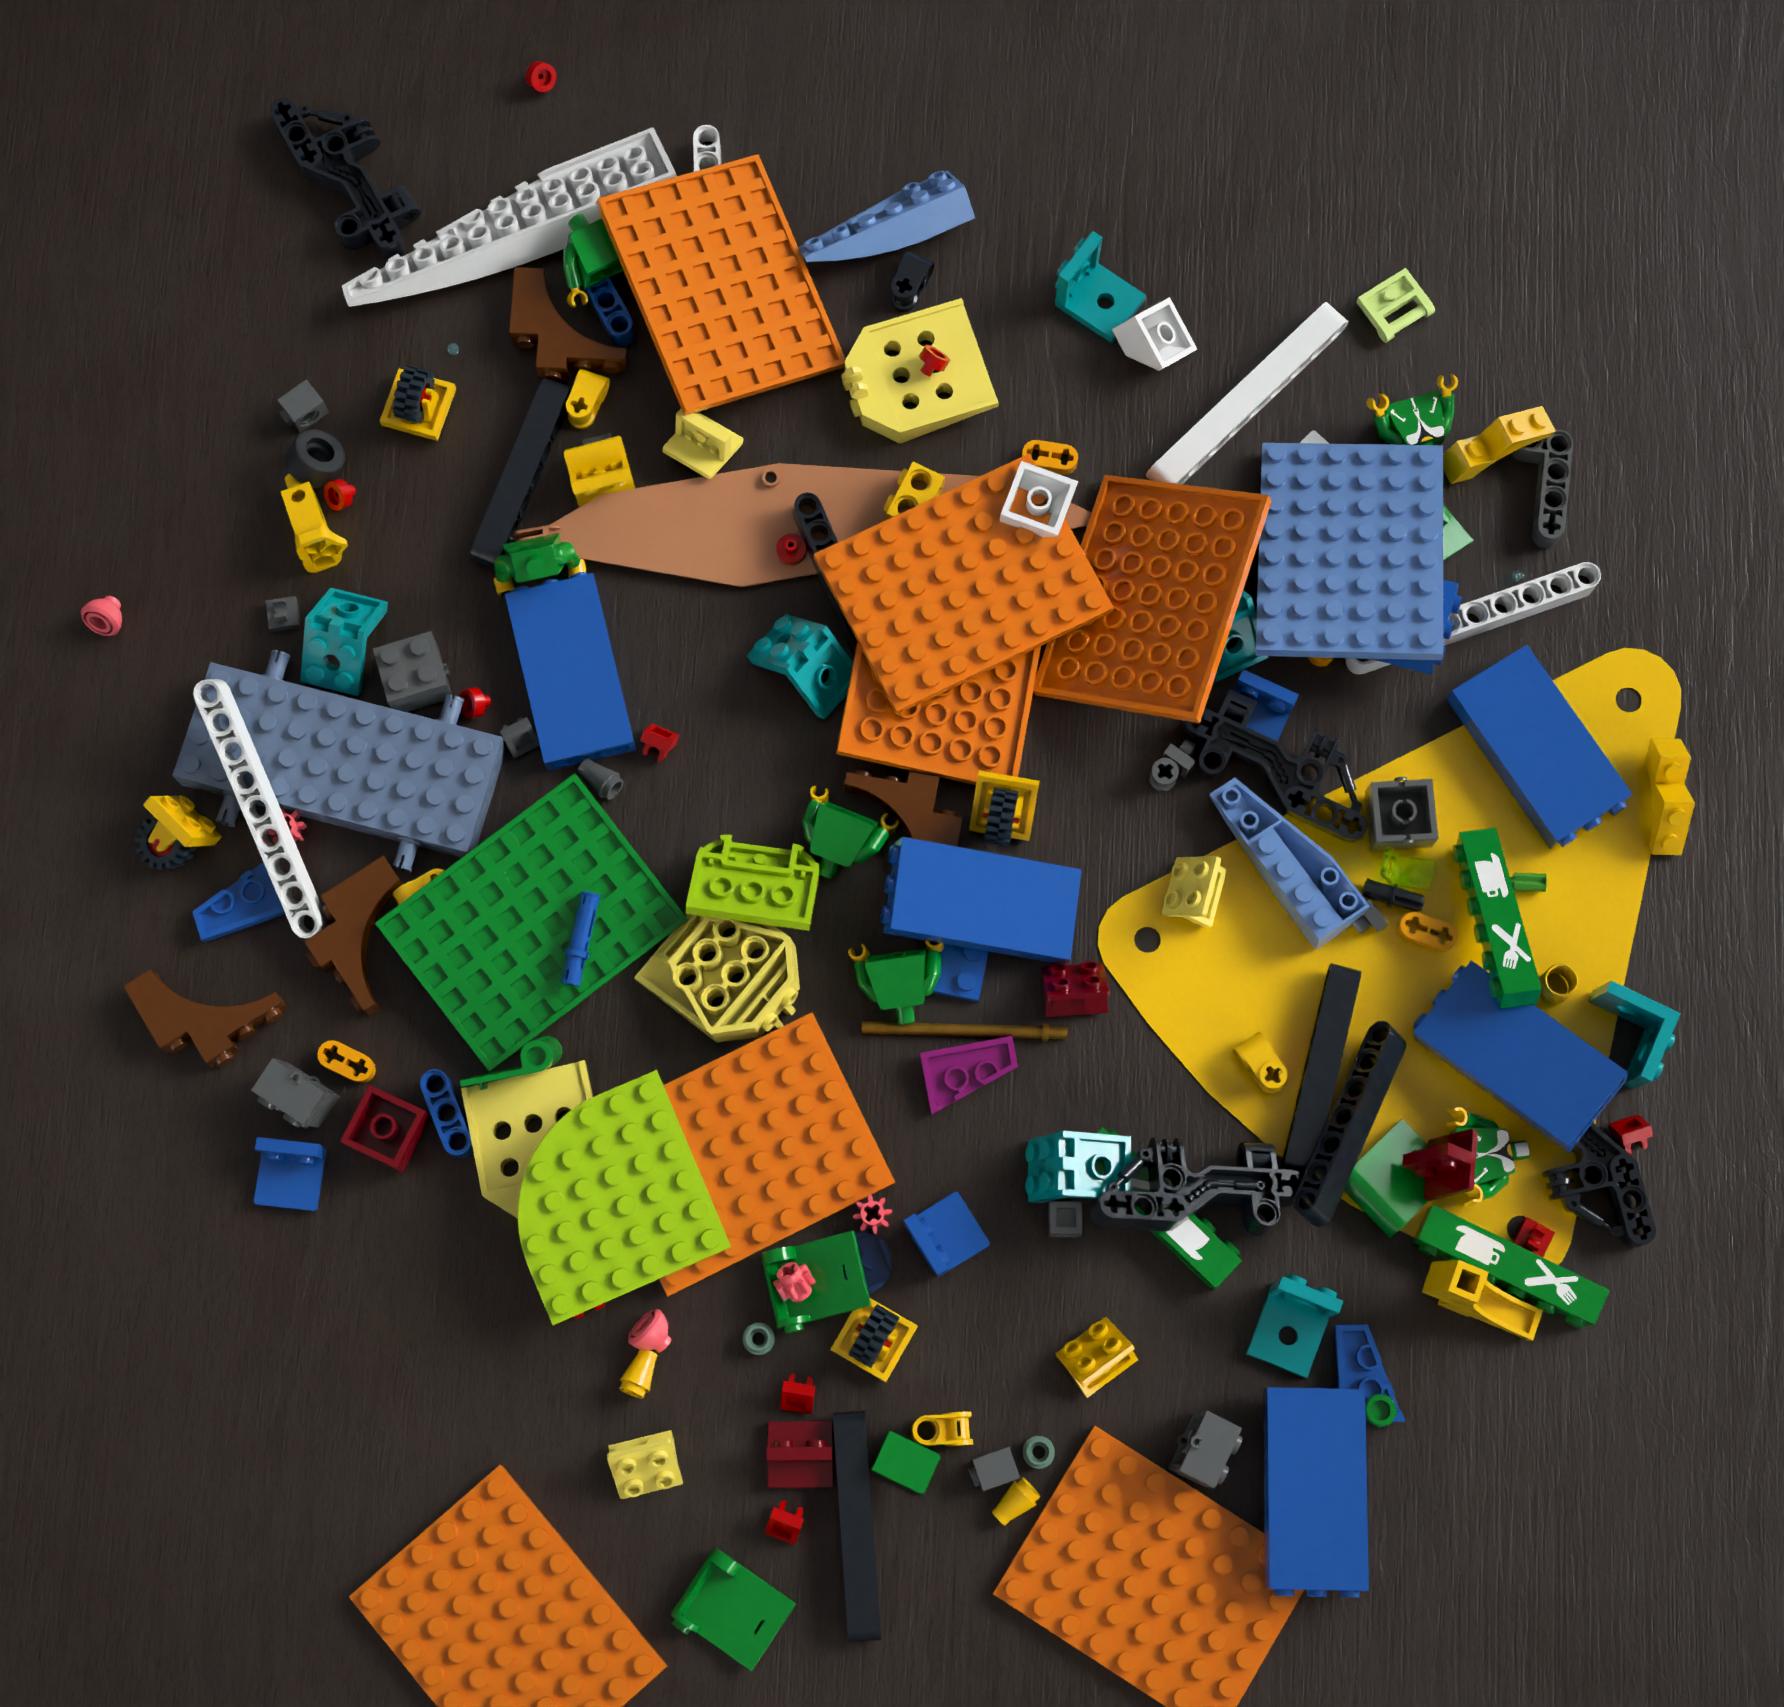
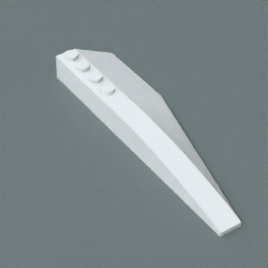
M653 127L545 169L538 173V180L529 185L524 181L515 187L517 192L506 198L501 196L494 198L490 201L491 203L487 209L483 211L475 209L436 232L438 237L426 243L423 239L414 244L415 250L405 256L400 257L399 254H396L388 259V262L382 269L379 270L373 267L342 285L347 304L351 307L381 302L453 286L498 273L562 250L567 246L568 235L573 232L568 225L571 218L582 214L589 224L601 219L596 206L597 198L677 176Z

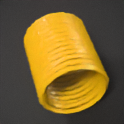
M1566 964L1552 965L1539 979L1542 988L1540 996L1552 1004L1564 1002L1575 992L1578 986L1577 973ZM1550 974L1563 976L1569 986L1568 993L1557 994L1553 992L1548 986L1547 976Z

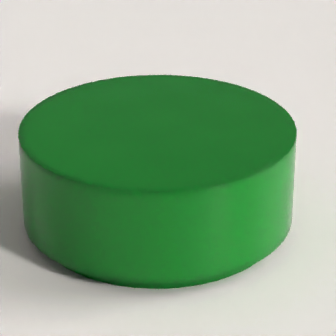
M1375 1394L1365 1401L1366 1421L1370 1425L1384 1427L1394 1421L1397 1409L1394 1401L1389 1396Z

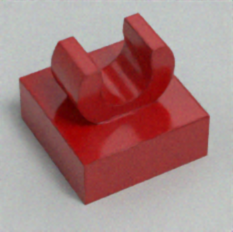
M652 723L643 730L640 739L641 742L646 743L642 750L643 755L647 756L651 748L656 747L659 750L657 761L661 762L667 757L668 752L677 745L680 735Z
M1639 1114L1609 1123L1611 1135L1620 1142L1621 1148L1629 1154H1632V1143L1637 1142L1644 1150L1648 1147L1647 1138L1653 1137L1651 1125Z
M1526 1217L1512 1243L1544 1257L1555 1232Z
M791 1374L788 1381H784L781 1394V1410L812 1415L816 1387L813 1386L812 1377L808 1376L806 1384L795 1383V1374Z
M782 1501L778 1508H773L765 1534L795 1545L804 1518H801L803 1508L798 1507L794 1515L784 1511L787 1502Z

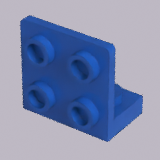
M1243 669L1234 691L1258 701L1246 727L1278 741L1299 694Z
M257 1137L255 1150L261 1153L254 1203L262 1206L316 1211L318 1209L327 1149L320 1144Z
M959 1192L952 1193L917 1216L914 1213L904 1220V1226L936 1278L984 1250L990 1244Z

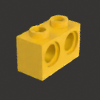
M912 462L909 470L904 468L898 478L897 485L900 487L896 495L890 494L883 510L887 512L886 520L900 514L898 509L902 506L913 508L939 496L944 487L945 476ZM916 480H922L927 484V487L923 490H916L911 484Z

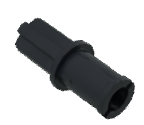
M1370 878L1366 879L1361 894L1363 897L1386 903L1389 908L1394 905L1414 912H1420L1425 901L1423 895L1397 888L1398 884L1394 883L1391 886L1371 880Z

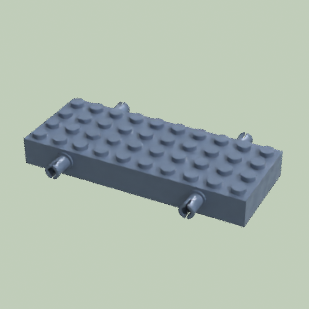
M278 650L271 651L265 674L261 675L210 662L205 680L220 679L229 686L278 804L287 813L292 814L294 811H297L300 816L400 842L392 868L399 871L404 869L406 873H411L417 848L421 847L462 858L477 847L507 745L501 736L457 725L464 699L455 696L453 699V695L446 694L439 719H431L283 681L282 679L291 657L283 651H280V654H278ZM212 685L207 689V696L211 701H214L217 697V690ZM196 704L172 776L182 786L224 796L215 821L225 826L228 823L229 827H235L240 805ZM222 714L219 718V724L224 730L229 727V719L225 714ZM234 743L231 747V752L237 759L241 756L242 750L239 744ZM247 771L243 776V780L246 786L252 787L254 778ZM257 801L256 805L266 807L262 801Z

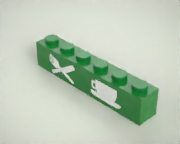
M1496 827L1459 832L1457 843L1452 848L1455 863H1460V884L1463 890L1467 889L1469 896L1467 898L1468 913L1470 916H1474L1476 922L1474 926L1475 939L1483 947L1482 964L1484 970H1489L1490 994L1492 998H1497L1499 1009L1537 1004L1542 988Z
M1103 1127L1096 1133L1118 1135L1114 1130L1110 1129L1107 1131ZM1133 1151L1131 1153V1159L1137 1154V1152ZM1097 1158L1094 1164L1095 1170L1099 1175H1103L1105 1164L1101 1159ZM1145 1166L1131 1178V1191L1150 1192L1149 1174ZM1163 1178L1164 1182L1168 1186H1170V1184ZM1134 1206L1138 1214L1145 1216L1141 1208ZM1193 1215L1172 1231H1151L1212 1291L1242 1261L1238 1257L1240 1254L1239 1250L1228 1240L1222 1242L1214 1234L1217 1231L1216 1228L1204 1217L1199 1220Z
M1434 1204L1427 1208L1413 1239V1243L1419 1245L1418 1250L1434 1258L1438 1254L1448 1260H1461L1489 1272L1486 1280L1495 1286L1497 1283L1507 1288L1506 1293L1519 1300H1524L1526 1297L1536 1302L1535 1307L1543 1310L1545 1313L1553 1315L1554 1312L1565 1316L1566 1323L1579 1329L1596 1324L1610 1291Z

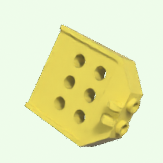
M962 298L863 327L844 362L845 372L841 374L845 391L849 390L851 398H853L850 400V405L854 417L859 416L864 427L899 444L999 405ZM928 340L932 342L931 346L949 357L950 362L944 372L932 373L929 377L920 371L924 365V362L919 358V354L924 346L919 344L921 341ZM894 350L899 354L895 357H890L885 353ZM899 376L906 377L908 381L905 383H898L894 379ZM941 392L949 393L951 397L948 399H940L937 395ZM908 402L915 403L917 407L914 409H906L903 405Z
M693 914L686 915L688 921L668 936L634 977L637 982L717 1043L761 1037L765 1031L768 1032L772 1028L777 1030L784 1025L778 1019V1015L781 1011L790 1016L794 1014L796 1010L792 1004L796 1000L798 990L800 989L796 946L791 937L780 929L771 925ZM727 929H736L732 936L728 938L723 937V933ZM757 949L764 950L759 958H750L753 951ZM711 951L716 952L712 960L703 961L705 954ZM744 973L741 981L737 983L731 982L733 975ZM690 975L696 976L692 984L683 985L685 978ZM716 997H724V1001L720 1006H711L712 1001Z
M585 1060L545 1069L540 1072L485 1083V1085H488V1088L480 1090V1085L461 1088L482 1196L517 1219L522 1180L535 1149L547 1132L558 1122V1116L561 1112L571 1111L582 1102L593 1097ZM533 1118L542 1119L541 1129L535 1133L528 1132V1122ZM500 1126H511V1134L508 1138L504 1140L497 1139L496 1132ZM510 1161L518 1162V1172L511 1177L505 1176L503 1173L504 1166Z

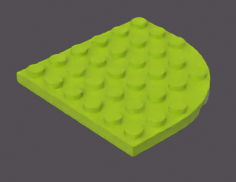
M657 1070L598 1094L573 1108L547 1132L527 1165L518 1200V1231L525 1260L552 1325L731 1247Z

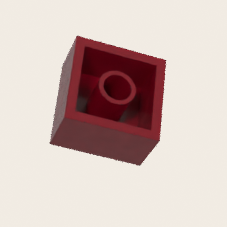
M369 1085L340 1142L348 1148L403 1173L432 1116L425 1110Z

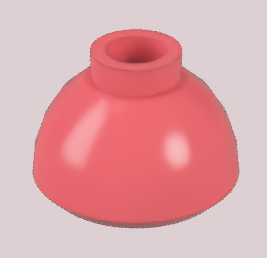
M113 596L91 600L80 611L83 622L97 634L114 636L119 632L122 625L121 603Z
M659 1309L651 1310L643 1315L633 1326L628 1336V1343L633 1347L645 1351L656 1350L658 1353L665 1350L671 1342V1338L668 1336L667 1320Z

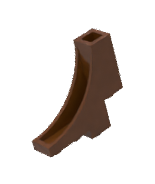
M515 267L509 334L513 345L521 348L538 346L536 369L540 379L547 378L556 382L569 380L570 369H574L577 372L580 369L587 371L603 370L609 374L628 371L629 359L625 348H615L594 342L576 332L561 318L548 296L547 278L544 268Z
M862 770L846 773L845 792L859 795L881 806L896 820H899V824L903 827L909 838L958 847L963 818L957 817V813L948 810H940L939 813H934L939 777L926 773L909 772L907 783H903L902 779L898 777L884 776V779L872 777L871 773Z
M384 855L321 895L325 903L321 907L322 911L330 922H335L304 941L310 949L305 954L315 968L320 966L326 973L336 967L332 973L341 986L347 984L353 994L348 996L355 1009L358 1012L363 1009L369 1016L380 1009L373 997L367 977L366 955L368 941L378 916L393 897L392 893L403 885Z
M151 969L123 985L160 1049L166 1053H175L184 1049L189 1044L188 1041L192 1039L205 1063L213 1068L215 1066L223 1067L234 1060L233 1055L240 1052L234 1042L236 1039L244 1040L255 1033L254 1028L264 1022L269 1024L276 1021L283 1015L282 1011L288 1008L282 997L276 992L257 1001L237 1006L224 1007L199 1004L171 991Z

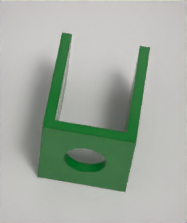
M889 1431L872 1471L919 1494H923L940 1460V1455Z

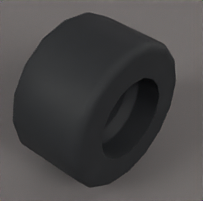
M316 429L304 430L299 433L286 454V466L289 473L302 484L309 481L313 488L324 487L327 482L333 481L345 462V452L341 444L332 435Z

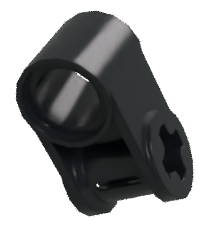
M909 251L904 254L899 269L891 283V302L894 308L904 312L915 307L924 287L927 286L931 279L935 262Z

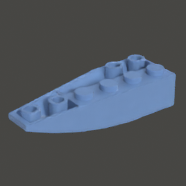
M948 170L932 173L929 179L905 185L902 191L891 195L822 235L807 240L804 245L798 248L806 262L838 261L868 257L922 242L974 219L975 215L965 186Z
M1236 778L1210 793V798L1244 852L1315 950L1340 935L1369 909V904L1331 855Z

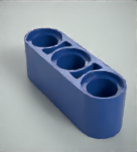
M610 278L586 289L583 287V291L587 294L588 301L610 341L618 347L630 345L635 339L633 321ZM606 302L614 303L609 308L601 307ZM618 326L627 327L623 332L614 331Z
M429 1070L421 1077L420 1086L442 1145L454 1158L465 1159L473 1153L468 1122L453 1083L441 1070ZM437 1078L443 1079L444 1086L442 1090L437 1093L430 1092V1083ZM454 1107L455 1116L453 1119L447 1122L441 1121L440 1115L443 1109ZM457 1136H465L467 1141L465 1147L458 1151L453 1150V1139Z

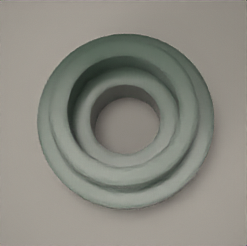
M764 1323L751 1324L743 1334L745 1348L754 1355L766 1354L772 1349L775 1342L772 1329ZM757 1333H762L765 1336V1341L761 1345L753 1343V1336Z
M1034 1436L1026 1441L1022 1453L1025 1462L1029 1466L1042 1469L1052 1463L1055 1449L1048 1438ZM1036 1446H1041L1045 1451L1041 1459L1033 1456L1032 1451Z

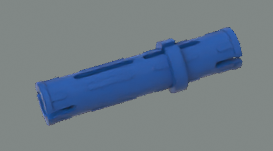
M581 891L569 948L565 949L564 955H567L561 983L580 987L585 961L589 960L590 956L588 948L597 907L601 898L599 894Z

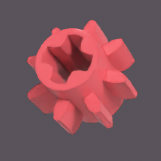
M281 808L288 827H292L290 832L294 842L297 840L303 841L301 830L307 828V825L302 821L297 822L300 814L294 811L289 815L284 808ZM270 829L268 834L276 835L273 838V842L276 844L278 842V834L273 829Z
M869 1194L867 1203L863 1204L857 1201L856 1205L861 1210V1214L853 1215V1220L862 1221L861 1232L865 1231L868 1227L872 1229L874 1235H877V1228L879 1226L889 1227L884 1217L892 1215V1210H884L885 1198L876 1202L873 1201L872 1195ZM875 1208L879 1209L878 1216L880 1219L878 1221L876 1219H872L870 1222L867 1221V1213L865 1211L867 1209L873 1211Z
M790 1262L778 1270V1280L773 1281V1284L783 1301L790 1298L792 1302H801L811 1294L812 1288L810 1285H813L816 1281L805 1263L799 1267L797 1263Z

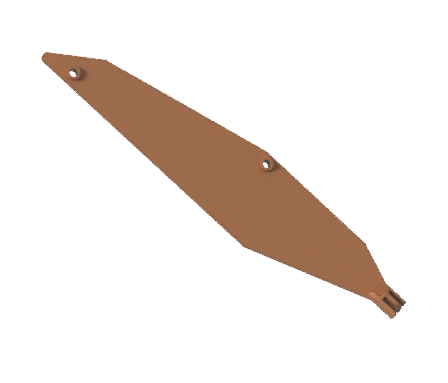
M777 463L715 474L712 479H707L703 476L601 494L550 525L513 531L514 538L518 539L517 541L560 533L561 542L571 543L580 559L725 585L746 587L817 574L808 551L805 559L794 566L782 563L777 556L776 545L782 536L790 533L801 536L793 518L794 503L800 494L809 492L819 498L838 542L886 520L887 512L883 509L890 494L896 495L900 487L897 485V481L902 471ZM940 474L945 476L944 487L940 495L980 476ZM774 476L776 481L769 483L766 481V478ZM916 480L911 484L916 490H923L927 487V484L922 480ZM1070 503L1065 519L1071 529L1087 527L1091 512ZM803 505L799 508L806 515L815 512L813 507L809 505ZM902 506L898 509V512H905L911 509V507ZM822 532L811 534L812 539L821 542L826 539Z

